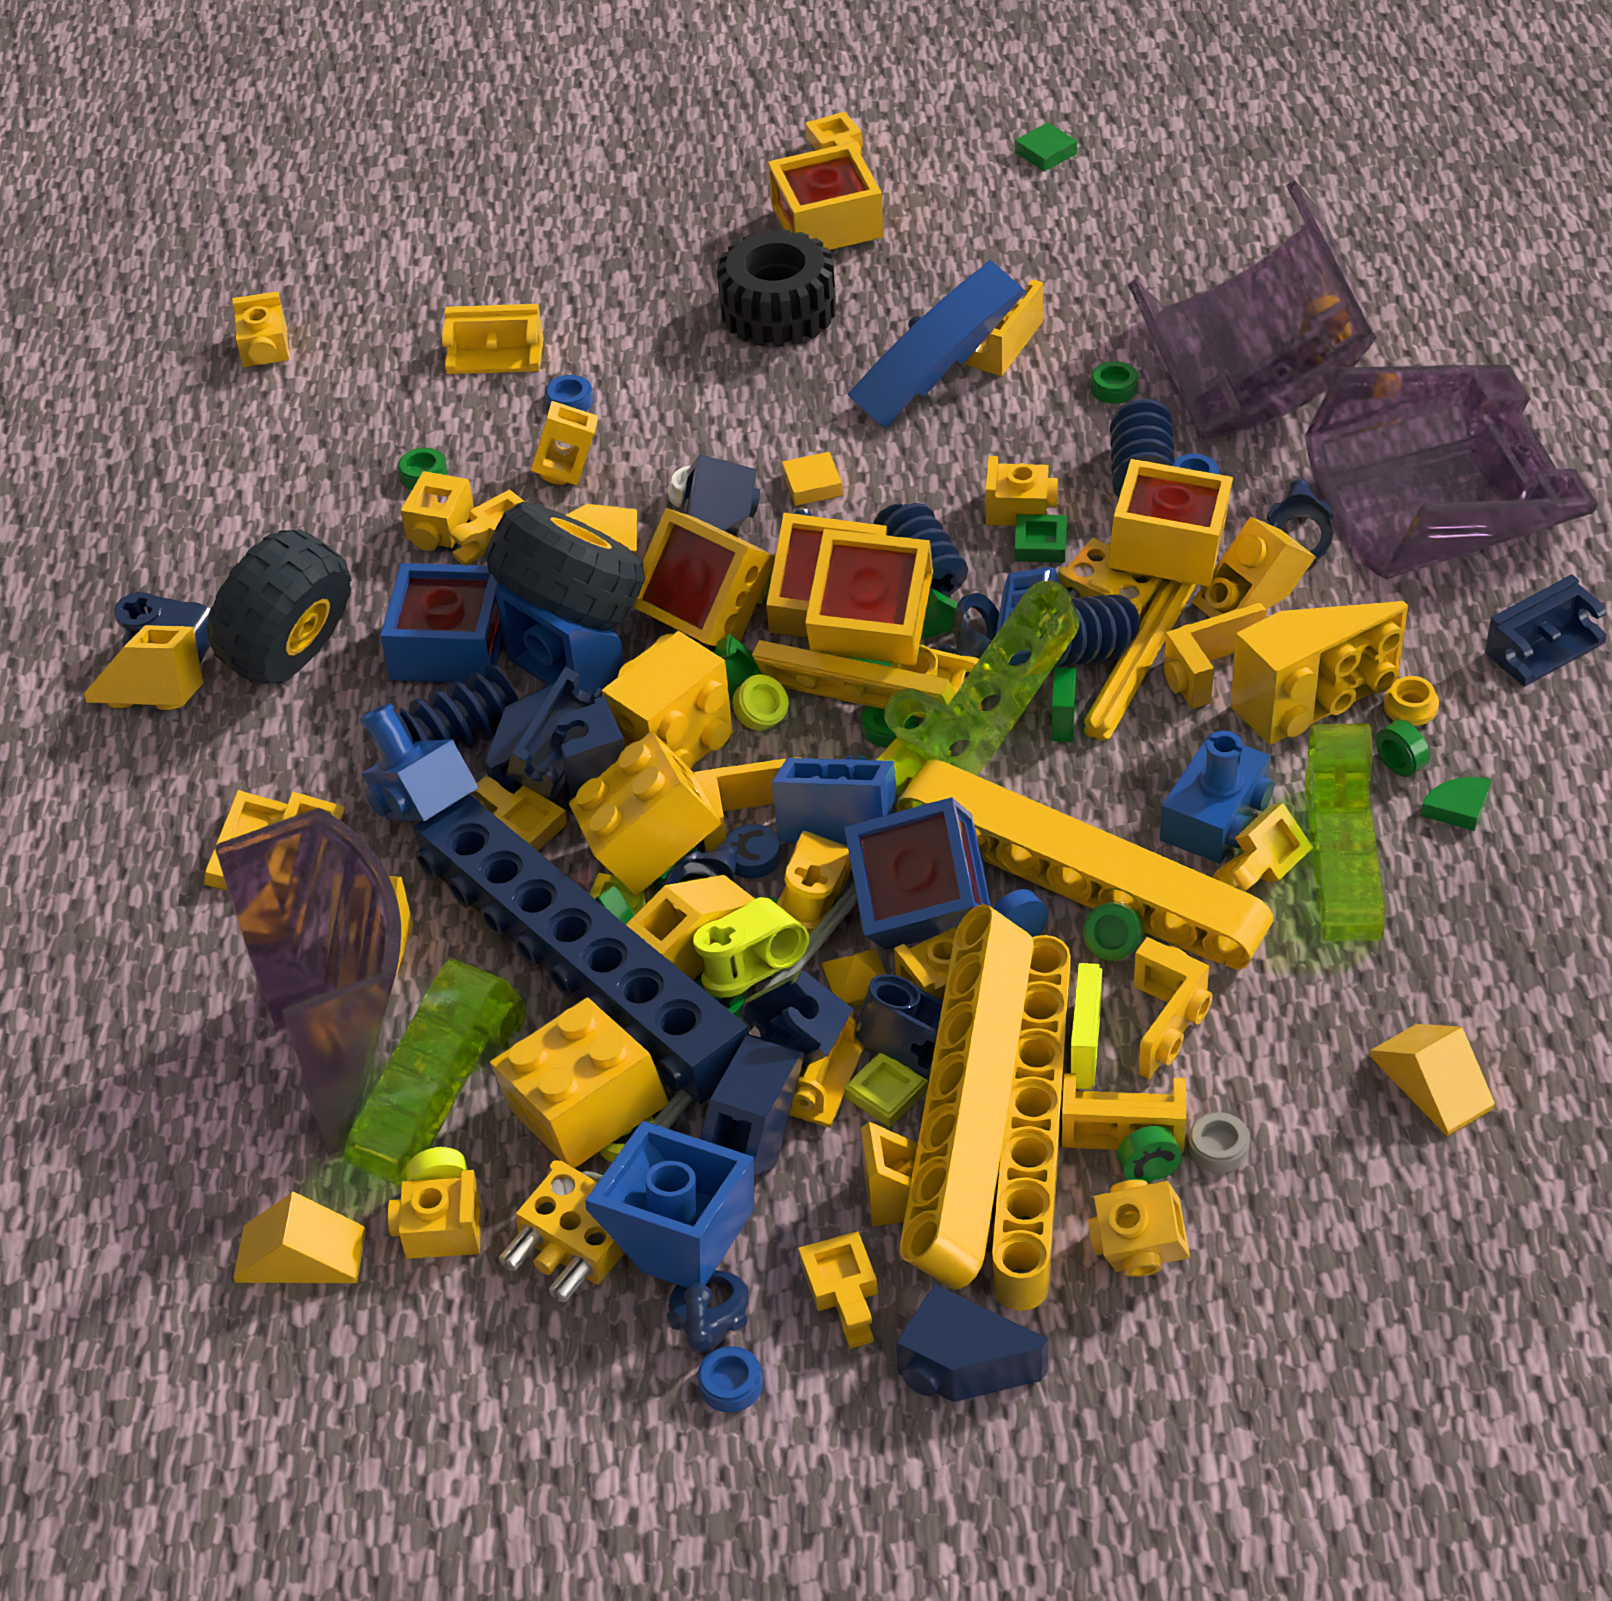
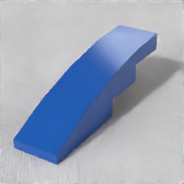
M989 260L921 317L873 365L847 395L879 425L886 428L917 393L925 397L956 360L963 365L1026 293V290L992 260Z

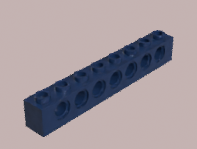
M471 795L464 796L429 819L420 821L413 826L419 850L415 852L416 859L422 870L431 879L440 877L463 907L473 906L481 913L484 922L495 935L500 937L505 934L515 943L518 952L531 966L539 964L549 973L555 986L565 996L574 994L581 1001L588 997L650 1053L654 1065L670 1088L677 1092L683 1089L700 1105L712 1097L746 1035H749L748 1026Z

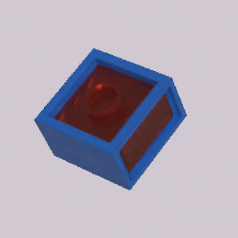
M400 563L380 634L390 680L459 681L465 683L467 675L477 672L484 676L486 666L498 663L504 638L495 587L500 583L489 574L487 566Z
M953 797L844 827L864 936L882 948L891 949L902 944L907 945L930 939L953 927L957 930L961 920L971 909L981 904L991 907L972 813Z

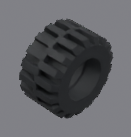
M780 229L777 232L767 230L761 231V234H750L742 237L743 241L732 243L728 246V252L722 253L719 258L720 264L717 265L721 317L730 333L737 332V338L745 342L752 338L754 345L765 346L766 342H771L773 347H784L783 342L792 341V344L796 345L803 343V337L805 336L812 339L820 334L819 328L827 329L831 324V318L835 317L836 313L834 260L829 248L823 247V242L817 238L809 239V234L802 232L791 233L790 230Z

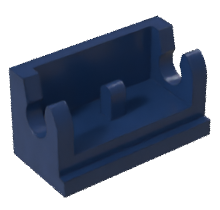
M1571 574L1491 617L1485 654L1525 687L1604 644L1607 634L1598 624L1593 623L1589 619L1586 610L1596 619L1605 616L1607 612L1601 602L1579 585V579Z
M566 666L513 750L506 776L553 802L566 782L561 745L573 738H582L588 733L587 729L582 726L572 727L569 731H558L557 721L564 714L594 704V699L602 697V689L599 687L595 689L593 694L583 691L578 686L580 682L579 673Z
M605 696L594 699V704L564 714L557 721L558 731H569L572 727L582 726L588 732L582 738H573L561 745L566 775L564 785H567L568 795L566 803L571 815H574L569 802L576 797L581 786L592 778H598L618 760L621 752L624 750V738Z
M801 970L745 999L738 1013L749 1025H753L759 1030L761 1038L805 1051L801 1066L803 1068L829 1055L853 1008L807 972Z

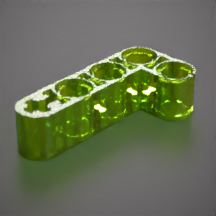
M1052 580L1040 581L1032 585L1022 596L948 706L915 689H905L895 693L888 700L884 718L898 742L906 750L924 761L940 760L977 776L986 767L1077 633L1079 615L1067 589L1060 583ZM1022 650L1032 651L1030 659L1026 663L1019 666L1008 664L1015 653ZM990 695L1001 696L1000 702L995 708L989 711L978 710L980 702L985 697ZM916 713L925 714L924 721L919 727L909 730L904 729V724L911 715ZM963 739L970 740V745L963 754L954 757L947 756V752L954 742Z
M1369 723L1312 724L1310 728L1305 773L1306 800H1310V803H1307L1311 842H1315V845H1312L1316 885H1320V888H1316L1323 942L1382 941L1384 937V898L1369 794L1372 767V735Z
M456 959L448 960L441 967L350 1132L345 1147V1160L347 1164L402 1187V1182L407 1181L405 1175L407 1163L415 1155L430 1149L486 1044L489 1043L503 1050L507 1049L510 1043L506 1041L513 1031L520 1032L523 1028L526 1006L507 980Z

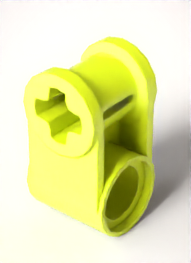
M763 897L750 901L744 907L719 920L704 924L696 931L693 938L695 950L703 957L705 969L701 975V981L704 990L714 997H733L743 993L750 986L774 973L792 967L802 958L809 945V933L806 927L771 899Z

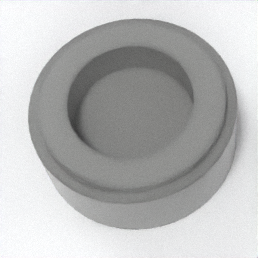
M1213 1112L1205 1114L1194 1121L1189 1130L1188 1151L1190 1157L1198 1166L1207 1171L1225 1173L1239 1168L1246 1161L1249 1154L1250 1133L1246 1125L1239 1118L1228 1113Z

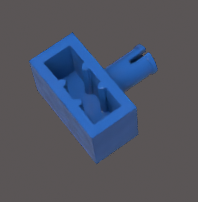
M391 703L384 704L360 718L361 724H364L383 759L380 763L361 773L368 785L365 789L366 798L379 816L383 817L385 815L391 821H425L479 788L453 740L414 741L411 743Z
M1218 731L1213 734L1210 733L1161 806L1160 841L1221 864L1231 847L1241 848L1235 837L1251 823L1250 817L1255 809L1263 812L1271 800L1275 786L1274 780L1269 779L1271 755L1243 745L1242 739L1233 732Z
M854 754L844 759L787 758L772 781L779 842L797 843L801 833L805 830L847 845L844 827L897 812L896 803L898 800L894 761L869 760L863 755H858L857 760H854Z

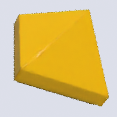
M876 948L821 963V969L830 991L850 1007L862 1005L871 980L878 975L886 974Z

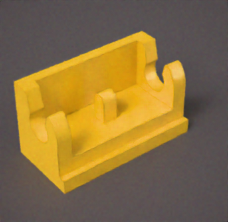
M1031 279L1026 288V296L1023 299H1019L963 365L1003 376L1043 322L1044 282Z
M538 304L445 307L442 346L447 347L446 374L540 371L544 338Z
M1064 1073L1062 1109L1063 1148L1117 1150L1121 1142L1132 1132L1147 1126H1162L1173 1133L1181 1152L1184 1153L1186 1078H1173L1172 1094L1076 1091V1074Z

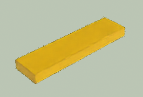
M763 640L758 641L752 654L762 674L773 677L787 689L950 724H956L963 708L950 680L946 678Z

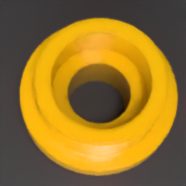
M1405 676L1397 679L1387 690L1384 696L1383 707L1386 714L1392 720H1404L1413 726H1419L1435 718L1438 712L1439 699L1429 681L1417 676Z

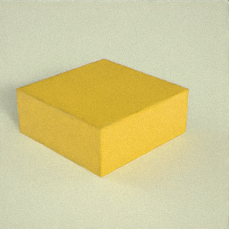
M830 452L782 461L783 476L795 506L843 496L842 482Z

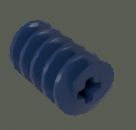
M1152 399L1131 401L1120 407L1112 416L1109 427L1112 449V485L1114 493L1118 498L1120 497L1131 459L1174 466L1172 417L1170 410L1163 403Z
M898 503L886 507L877 514L873 524L887 526V536L930 541L933 567L930 588L950 598L967 579L969 571L967 563L960 557L957 547L952 544L949 535L943 530L941 522L935 518L932 508L922 503L909 505Z
M1119 594L1034 601L1028 610L1026 618L1027 644L1036 662L1046 668L1086 664L1089 662L1116 661L1126 654L1130 643L1135 639L1139 631L1140 616L1135 605L1127 597Z
M493 663L485 667L484 676L477 672L467 675L465 685L459 681H454L448 684L447 695L437 689L429 693L428 704L420 698L410 702L409 713L400 707L399 714L404 719L413 742L453 740L458 737L467 748L475 746L472 730L477 728L486 739L492 738L491 721L496 719L500 723L505 707L518 701V697L504 671L497 664Z

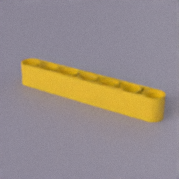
M940 760L924 762L896 803V811L900 812L953 797L972 813L979 851L985 862L1091 909H1095L1099 905L1110 901L1126 903L1133 907L1140 915L1144 932L1222 965L1226 961L1225 966L1235 970H1241L1248 966L1273 922V914L1269 907L1262 900L1249 893Z
M986 904L977 905L963 917L955 933L900 1241V1254L903 1260L953 1290L962 1289L977 1276L985 1257L1033 952V938L1031 935Z
M1048 935L1032 937V959L1000 1156L992 1249L994 1295L1001 1304L1017 1311L1031 1310L1039 1306L1047 1298L1050 1285L1070 995V952L1063 941ZM1029 1165H1030V1166H1035V1167H1031V1168L1022 1167V1166H1029ZM1018 1217H1030L1033 1219L1022 1220L1018 1219ZM1017 1269H1024L1030 1272L1019 1274L1012 1271Z

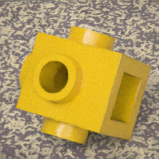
M1143 1180L1123 1181L1113 1185L1110 1188V1193L1094 1196L1097 1217L1088 1219L1093 1250L1097 1256L1104 1255L1116 1272L1124 1271V1274L1130 1277L1147 1276L1161 1271L1162 1264L1190 1258L1180 1198L1168 1181L1148 1184Z

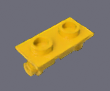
M853 1010L829 1055L801 1068L789 1116L831 1128L845 1095L844 1086L852 1079L865 1049V1046L859 1042L855 1035L856 1023L853 1019Z

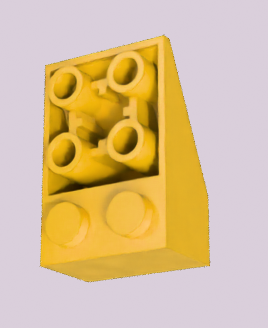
M1404 601L1279 611L1237 632L1230 707L1269 745H1272L1287 736H1299L1311 724L1330 714H1342L1354 702L1373 692H1385L1399 676L1408 605Z

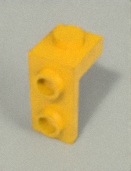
M1256 603L1166 632L1164 659L1166 680L1170 689L1175 694L1181 692L1191 709L1211 703L1214 667L1210 661L1235 653L1236 633L1266 618L1267 611L1263 605Z
M786 759L694 772V776L722 823L703 839L705 853L713 851L718 845L725 843L726 832L723 811L774 804L772 781Z
M1148 937L1135 952L1134 987L1168 1003L1140 1043L1139 1075L1149 1080L1161 1063L1170 1065L1175 1060L1183 1043V1032L1190 1022L1196 1025L1202 1022L1210 1008L1213 995L1207 991L1209 965L1188 956L1179 948L1166 946Z

